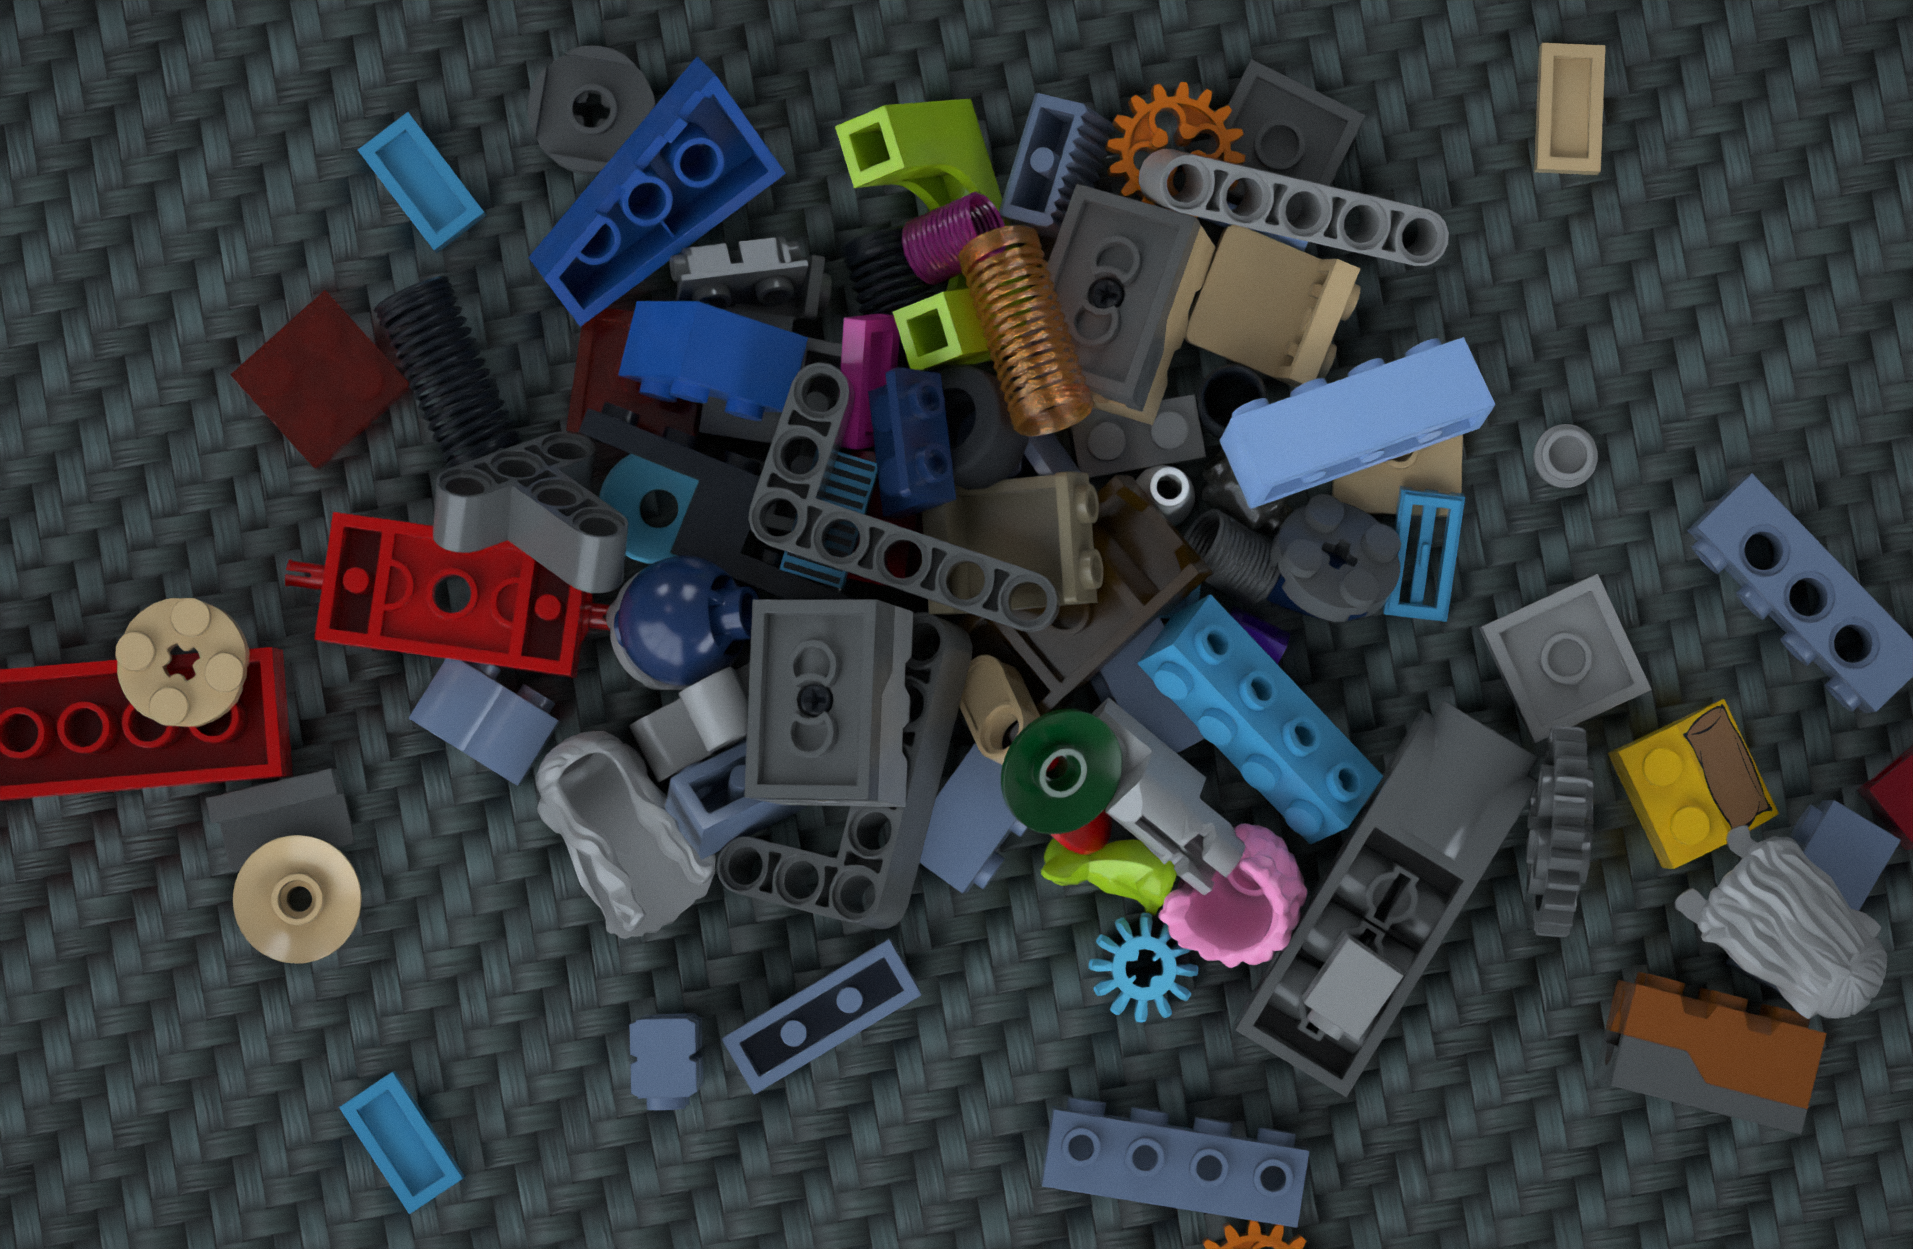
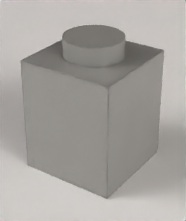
M1346 932L1302 995L1304 1004L1312 1009L1306 1018L1336 1040H1339L1344 1032L1359 1040L1402 979L1403 974L1395 965Z

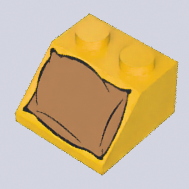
M1725 699L1710 704L1608 753L1662 868L1675 869L1726 845L1728 832L1736 826L1748 825L1749 831L1779 814Z

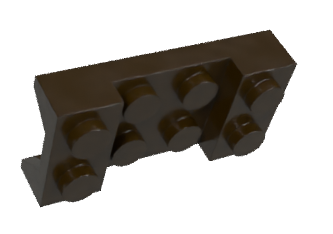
M1115 475L1097 492L1099 513L1097 521L1092 523L1094 549L1099 551L1103 563V583L1100 588H1097L1098 603L1060 606L1059 613L1054 622L1044 630L1036 632L1020 631L973 614H967L956 624L963 627L970 636L973 645L971 660L977 656L987 654L1018 670L1040 716L1068 707L1075 700L1072 696L1159 615L1169 614L1213 573L1131 476ZM1046 607L1013 610V612L1019 619L1030 621L1041 616ZM940 640L933 646L936 652L940 646ZM1018 720L1010 724L1005 732V735L1011 742L1014 741L1019 730Z

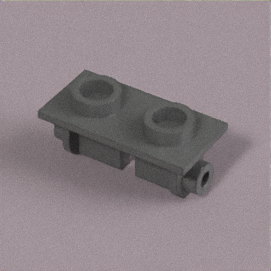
M777 236L774 238L739 242L737 249L741 263L731 264L726 243L691 248L685 247L682 248L681 255L670 256V271L673 281H680L676 301H699L720 309H725L729 305L754 302L765 306H773L787 302L791 298L800 297L808 269L807 260H801L797 241L786 242L784 236Z

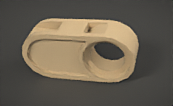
M987 654L977 656L971 660L959 707L980 752L985 757L1003 765L1004 758L1009 747L1006 749L1002 747V739L1006 729L1010 724L1018 720V735L1040 715L1021 674L1015 667L1002 663L996 657Z

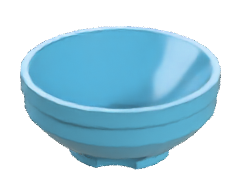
M633 454L621 459L610 470L602 484L599 498L623 514L628 521L626 556L646 564H653L659 560L677 556L670 553V550L698 480ZM656 490L671 493L678 503L677 517L670 525L663 528L649 526L643 521L640 513L644 497Z

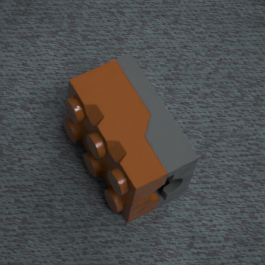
M1637 972L1635 983L1622 980L1617 981L1593 1079L1610 1086L1802 1134L1827 1034L1809 1029L1811 1018L1807 1019L1798 1012L1766 1004L1761 1005L1759 1016L1745 1012L1748 999L1704 988H1699L1697 1000L1682 996L1685 983L1648 973Z

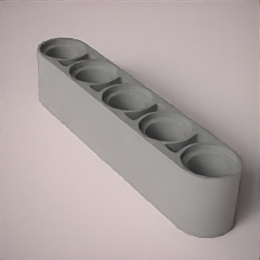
M1161 149L1151 153L1144 160L1139 171V185L1142 194L1150 202L1184 214L1413 266H1427L1436 262L1444 254L1448 245L1449 232L1446 222L1439 214L1429 209L1174 149ZM1182 165L1186 173V183L1177 195L1171 196L1167 189L1168 176L1175 167ZM1241 179L1245 187L1244 198L1235 209L1231 210L1226 201L1227 191L1235 180ZM1299 192L1303 200V209L1300 216L1295 221L1289 223L1285 214L1288 200ZM1357 206L1361 214L1360 224L1352 235L1347 236L1344 229V220L1347 213ZM1415 220L1418 227L1417 238L1409 248L1405 249L1402 242V233L1405 226L1410 221Z

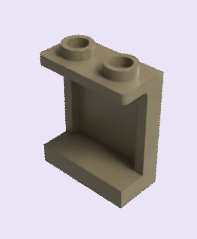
M1066 471L1056 472L1055 475L1004 479L989 488L972 490L955 485L956 500L922 512L924 535L1039 573L1049 579L1057 589L1060 606L1098 603L1097 588H1100L1103 583V563L1099 551L1094 549L1092 523H1095L1098 519L1099 503L1095 487L1089 484L1088 473ZM975 563L960 564L953 570L950 576L949 584L951 591L959 599L967 600L974 598L984 587V573L979 565ZM1028 583L1016 589L1012 596V609L1047 607L1046 592L1037 584ZM928 600L929 615L970 614Z

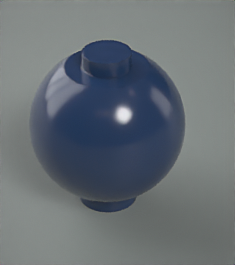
M673 556L649 565L632 580L623 595L620 608L615 614L614 632L618 643L625 648L633 663L645 674L662 683L691 686L714 673L730 667L741 653L745 639H751L753 600H759L753 588L749 586L738 587L734 579L725 570L708 560L694 556Z

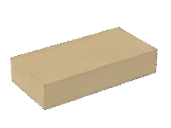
M1541 43L1539 46L1534 172L1598 175L1601 172L1605 45Z

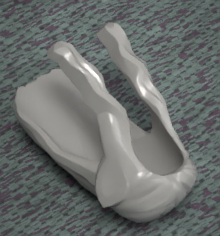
M583 732L566 738L546 754L540 764L536 775V785L541 795L537 807L538 813L547 826L555 833L562 835L580 885L603 912L606 919V931L610 934L615 933L618 937L624 939L631 936L642 937L645 933H656L662 926L673 923L683 911L694 904L696 899L707 895L715 874L716 856L712 854L701 860L697 851L681 834L678 820L665 809L667 796L650 780L647 775L646 763L634 748L628 744H622L619 738L608 732Z
M1748 825L1732 828L1726 836L1728 847L1743 859L1723 877L1718 887L1710 891L1708 900H1705L1697 890L1690 888L1677 897L1675 909L1681 911L1688 919L1698 924V928L1702 932L1701 938L1704 942H1712L1719 945L1744 971L1775 985L1790 1005L1807 1019L1812 1018L1816 1014L1826 1018L1838 1019L1856 1015L1870 1004L1871 998L1876 997L1886 975L1887 953L1878 939L1882 927L1867 914L1849 907L1832 878L1806 857L1796 840L1790 837L1774 836L1756 842L1750 838Z

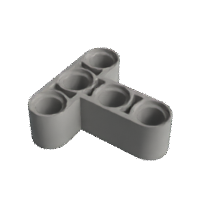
M750 663L736 670L728 667L702 679L679 692L680 699L629 725L657 783L669 779L685 767L696 762H702L747 738Z

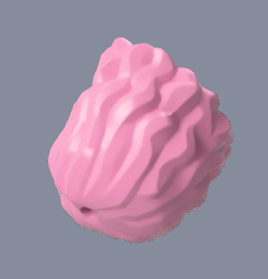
M1245 823L1234 828L1236 836L1245 844L1243 856L1226 878L1217 870L1215 871L1212 881L1215 882L1212 891L1203 895L1181 878L1178 883V889L1170 892L1165 897L1163 909L1158 916L1161 921L1168 925L1169 935L1177 940L1180 947L1198 951L1205 960H1219L1229 968L1238 966L1242 961L1250 965H1258L1273 959L1275 951H1282L1286 948L1291 940L1293 929L1302 917L1300 909L1306 902L1307 888L1304 886V878L1299 870L1294 854L1288 851L1287 844L1283 838L1276 836L1273 831L1260 825Z

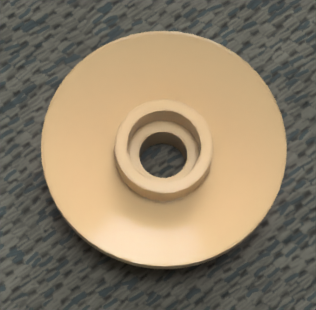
M303 835L280 837L258 848L241 867L233 890L234 915L244 937L256 950L265 956L285 963L313 962L335 952L347 941L354 931L362 906L360 882L354 867L347 857L330 843ZM299 886L308 889L312 896L310 907L302 912L295 910L291 906L289 899L291 892Z

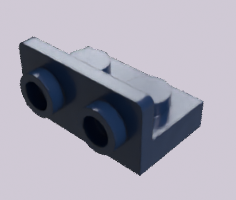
M897 367L886 372L887 384L868 391L883 517L903 519L956 500L941 373Z

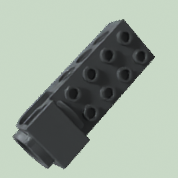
M1444 700L1441 701L1433 716L1421 709L1383 771V778L1301 911L1302 917L1293 929L1288 946L1282 951L1275 953L1234 1021L1235 1031L1347 1098L1524 808L1536 783V779L1530 775V772L1539 758ZM1346 932L1395 965L1403 974L1402 979L1359 1040H1356L1346 1032L1343 1033L1339 1040H1336L1316 1027L1306 1018L1312 1009L1304 1004L1302 995Z

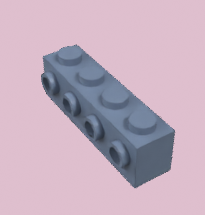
M1068 1097L1066 1108L1053 1106L1041 1176L1042 1187L1298 1227L1309 1150L1305 1146L1295 1145L1296 1133L1259 1127L1257 1139L1231 1135L1233 1123L1195 1117L1193 1128L1168 1124L1170 1113L1139 1107H1131L1130 1118L1105 1114V1102L1077 1097Z

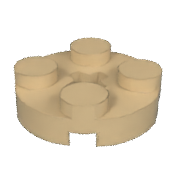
M169 598L148 606L134 617L129 623L125 634L116 645L115 656L118 661L117 675L125 696L137 711L162 725L198 727L219 719L237 703L244 689L242 686L247 678L250 652L242 630L224 610L195 598ZM178 645L183 651H190L195 648L199 653L200 659L196 660L193 664L196 675L190 680H186L179 673L171 676L167 670V665L172 661L170 651Z

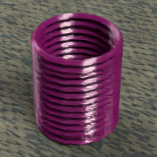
M973 192L907 221L902 231V245L906 259L914 273L925 283L936 285L1003 256L1007 246V234L1002 217L993 202L985 195Z

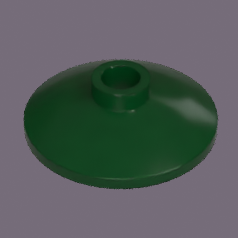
M1061 709L1038 717L1016 736L1004 758L1001 770V791L1007 808L1024 826L1043 834L1068 833L1087 825L1107 807L1119 785L1122 773V753L1118 739L1104 721L1083 710ZM1059 756L1056 767L1046 772L1049 764Z

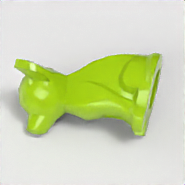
M1053 838L1046 847L1044 854L1045 865L1041 869V875L1057 885H1078L1088 880L1107 894L1137 900L1144 906L1145 913H1150L1153 916L1156 915L1158 909L1163 905L1165 897L1171 892L1177 876L1172 861H1168L1164 865L1142 841L1135 839L1108 843L1095 853L1083 855L1070 851Z

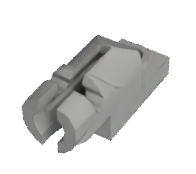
M1108 697L1092 714L1104 721L1117 737L1122 753V773L1117 790L1107 805L1105 812L1142 841L1164 865L1168 861H1172L1177 875L1201 894L1206 895L1213 889L1215 882L1212 881L1215 871L1217 870L1226 878L1242 858L1245 844L1236 836L1235 829L1231 824L1200 799L1206 777Z

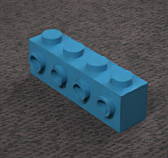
M1211 594L1175 613L1137 662L1141 669L1154 681L1157 689L1169 697L1198 727L1201 735L1213 743L1241 772L1245 781L1256 788L1285 818L1289 827L1300 834L1310 845L1348 828L1383 778V775Z

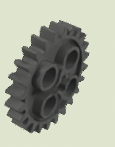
M1553 725L1550 728L1546 754H1544V764H1541L1539 779L1536 780L1532 795L1530 794L1527 828L1530 829L1529 838L1526 839V863H1528L1526 890L1527 894H1533L1534 931H1536V935L1567 938L1570 935V927L1573 926L1574 911L1576 912V903L1580 894L1581 883H1586L1588 868L1590 867L1593 834H1590L1591 824L1593 825L1594 771L1593 768H1587L1588 757H1586L1588 742L1586 741V731L1580 727Z

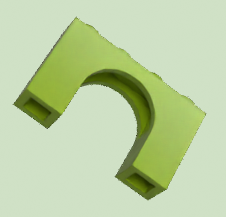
M971 99L884 105L835 126L854 188L890 184L900 185L916 194L930 211L970 193L977 192L985 195L992 201L999 211L1002 197ZM1003 217L1002 220L1007 234V246L1003 256L950 278L945 292L893 311L910 369L932 371L948 365H969L998 360L1016 353L1034 299L1010 223L1003 219Z

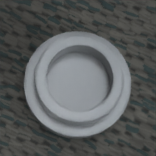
M1561 424L1548 429L1540 436L1534 448L1533 461L1536 471L1548 484L1558 488H1572L1584 483L1593 474L1598 461V451L1593 438L1584 429L1571 424Z

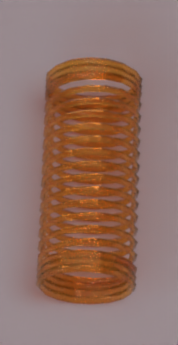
M1014 225L997 228L977 236L960 250L957 259L960 261L959 265L962 267V274L967 279L966 285L970 289L969 295L974 300L973 306L977 310L976 316L980 320L979 326L984 331L983 337L987 341L986 347L991 352L990 358L994 362L993 368L998 373L997 379L1001 383L1000 389L1005 394L1004 400L1008 404L1007 410L1012 419L1011 423L1014 425L1013 429L1021 435L1039 436L1063 430L1080 422L1091 413L1095 403L1092 400L1093 397L1090 394L1089 387L1084 385L1087 379L1081 374L1082 366L1077 364L1079 356L1074 353L1075 345L1070 343L1072 336L1067 332L1069 326L1066 322H1063L1066 316L1060 311L1062 305L1059 301H1056L1059 295L1053 290L1055 284L1050 280L1052 274L1046 270L1048 263L1043 259L1045 253L1041 250L1042 245L1039 242L1038 233L1034 228ZM1014 243H1026L1022 247L1003 251L984 261H976L985 254L1000 247ZM1039 264L1042 265L1041 268H1037L1036 266ZM1026 274H1033L1024 280L1009 285L993 288L994 286L1002 282H1005L1009 279ZM1041 275H1045V279L1039 278ZM980 283H988L983 288L978 287ZM1037 284L1026 291L997 298L1011 290ZM1046 284L1049 286L1048 289H1045V288H1043V287H1044ZM983 294H991L986 298H982ZM1032 295H1039L1038 297L1030 301L1015 306L1001 308L1018 299H1022ZM1049 295L1052 296V299H1045ZM987 304H995L990 308H984ZM1044 305L1026 314L1006 318L1007 316L1014 314L1018 311L1031 308L1034 306ZM1053 305L1056 307L1055 310L1049 309ZM991 314H999L993 319L988 318ZM1039 316H1046L1036 322L1020 327L1010 328L1025 320H1029ZM1056 316L1059 317V320H1052ZM994 325H1002L997 329H992ZM1050 326L1032 335L1013 339L1014 337L1019 336L1025 332L1038 329L1041 327ZM1060 326L1063 328L1062 331L1056 330ZM998 335H1006L1000 340L995 339ZM1047 337H1052L1042 343L1026 348L1017 349L1030 342ZM1062 337H1065V338H1066V341H1059V340H1060ZM1002 345H1010L1004 350H999ZM1067 347L1070 349L1069 352L1063 351ZM1055 348L1035 357L1021 359L1038 351ZM1005 356H1013L1009 360H1002ZM1059 358L1051 363L1036 368L1024 370L1040 362ZM1069 358H1072V359H1073V362H1066V361H1067ZM1009 366H1018L1011 371L1006 370ZM1073 368L1077 370L1076 373H1072L1070 371ZM1056 369H1061V370H1059V371H1057V372H1055V373H1053V374H1050V375H1047V376H1044V377H1041V378L1029 380V379H1031V378H1033V377H1036V376H1038V375H1040V374H1042V373H1046V372L1053 371V370H1056ZM1022 376L1016 381H1009L1012 377ZM1076 379H1079V380H1080V383H1072V382H1074ZM1058 380H1064L1058 384L1043 389L1034 390L1045 384L1052 383ZM1016 387H1025L1019 392L1013 391ZM1026 397L1020 402H1016L1019 398ZM1064 404L1050 410H1044L1055 405Z

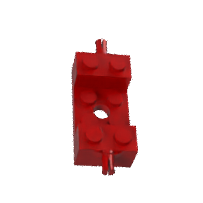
M333 512L325 565L289 559L286 567L288 571L311 574V577L285 574V586L321 590L314 640L324 643L403 652L577 678L581 645L590 628L610 631L604 618L610 605L593 603L592 593L572 587L508 540L470 553L454 552L438 546L433 540V526ZM449 576L464 578L471 589L469 603L464 609L455 613L443 611L435 599V591L438 584Z

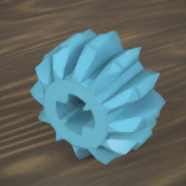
M1141 913L1139 918L1140 935L1133 936L1129 923L1125 918L1120 917L1116 919V929L1124 941L1117 945L1108 936L1100 934L1096 939V943L1101 948L1113 953L1111 961L1100 958L1089 960L1090 970L1096 972L1111 971L1112 975L1111 978L1100 981L1093 987L1097 996L1106 995L1118 987L1121 992L1113 1000L1110 1011L1115 1015H1120L1130 998L1136 999L1134 1017L1137 1022L1146 1021L1148 1016V1000L1154 999L1157 1010L1163 1018L1172 1015L1171 1006L1163 995L1170 990L1175 996L1184 1001H1187L1191 996V992L1186 987L1174 982L1176 974L1188 977L1198 975L1197 965L1190 963L1176 964V957L1186 954L1191 950L1180 947L1178 943L1170 948L1166 945L1167 941L1171 938L1166 923L1162 925L1156 938L1151 936L1153 920L1150 913ZM1147 949L1154 952L1150 957L1151 960L1156 961L1160 959V974L1149 975L1147 985L1133 984L1136 976L1134 974L1126 975V962L1137 960L1139 950Z

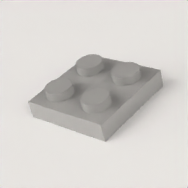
M1598 574L1479 627L1532 743L1548 738L1550 728L1553 725L1572 727L1652 690Z

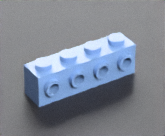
M1462 337L1442 344L1438 338L1430 339L1412 347L1405 353L1404 358L1385 364L1382 358L1372 359L1353 368L1347 374L1348 377L1329 384H1327L1324 378L1314 379L1295 388L1290 393L1289 398L1269 404L1266 398H1260L1237 408L1232 413V418L1219 441L1249 508L1261 506L1479 429L1495 407V402L1465 338Z

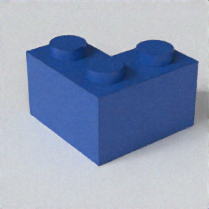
M637 301L618 376L640 382L639 393L650 398L667 402H676L677 398L707 404L708 398L711 396L727 401L724 412L749 420L762 421L764 412L783 411L791 384L801 369L808 337L699 301Z

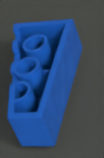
M697 56L528 258L581 327L670 261V256L678 255L682 248L690 246L786 173L716 74Z

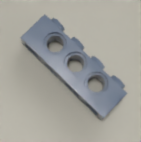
M1753 473L1742 477L1687 530L1697 540L1691 548L1698 558L1713 572L1719 574L1725 569L1741 586L1736 592L1740 601L1761 620L1769 615L1786 632L1780 639L1783 645L1805 666L1814 661L1830 678L1825 684L1826 689L1848 711L1853 712L1858 707L1863 713L1877 712L1913 677V639ZM1752 535L1765 537L1773 547L1774 558L1766 570L1754 568L1745 557V544ZM1797 581H1805L1811 584L1818 594L1817 608L1810 616L1800 615L1790 604V590ZM1844 626L1854 629L1860 635L1863 643L1860 656L1852 663L1841 659L1834 647L1835 636Z

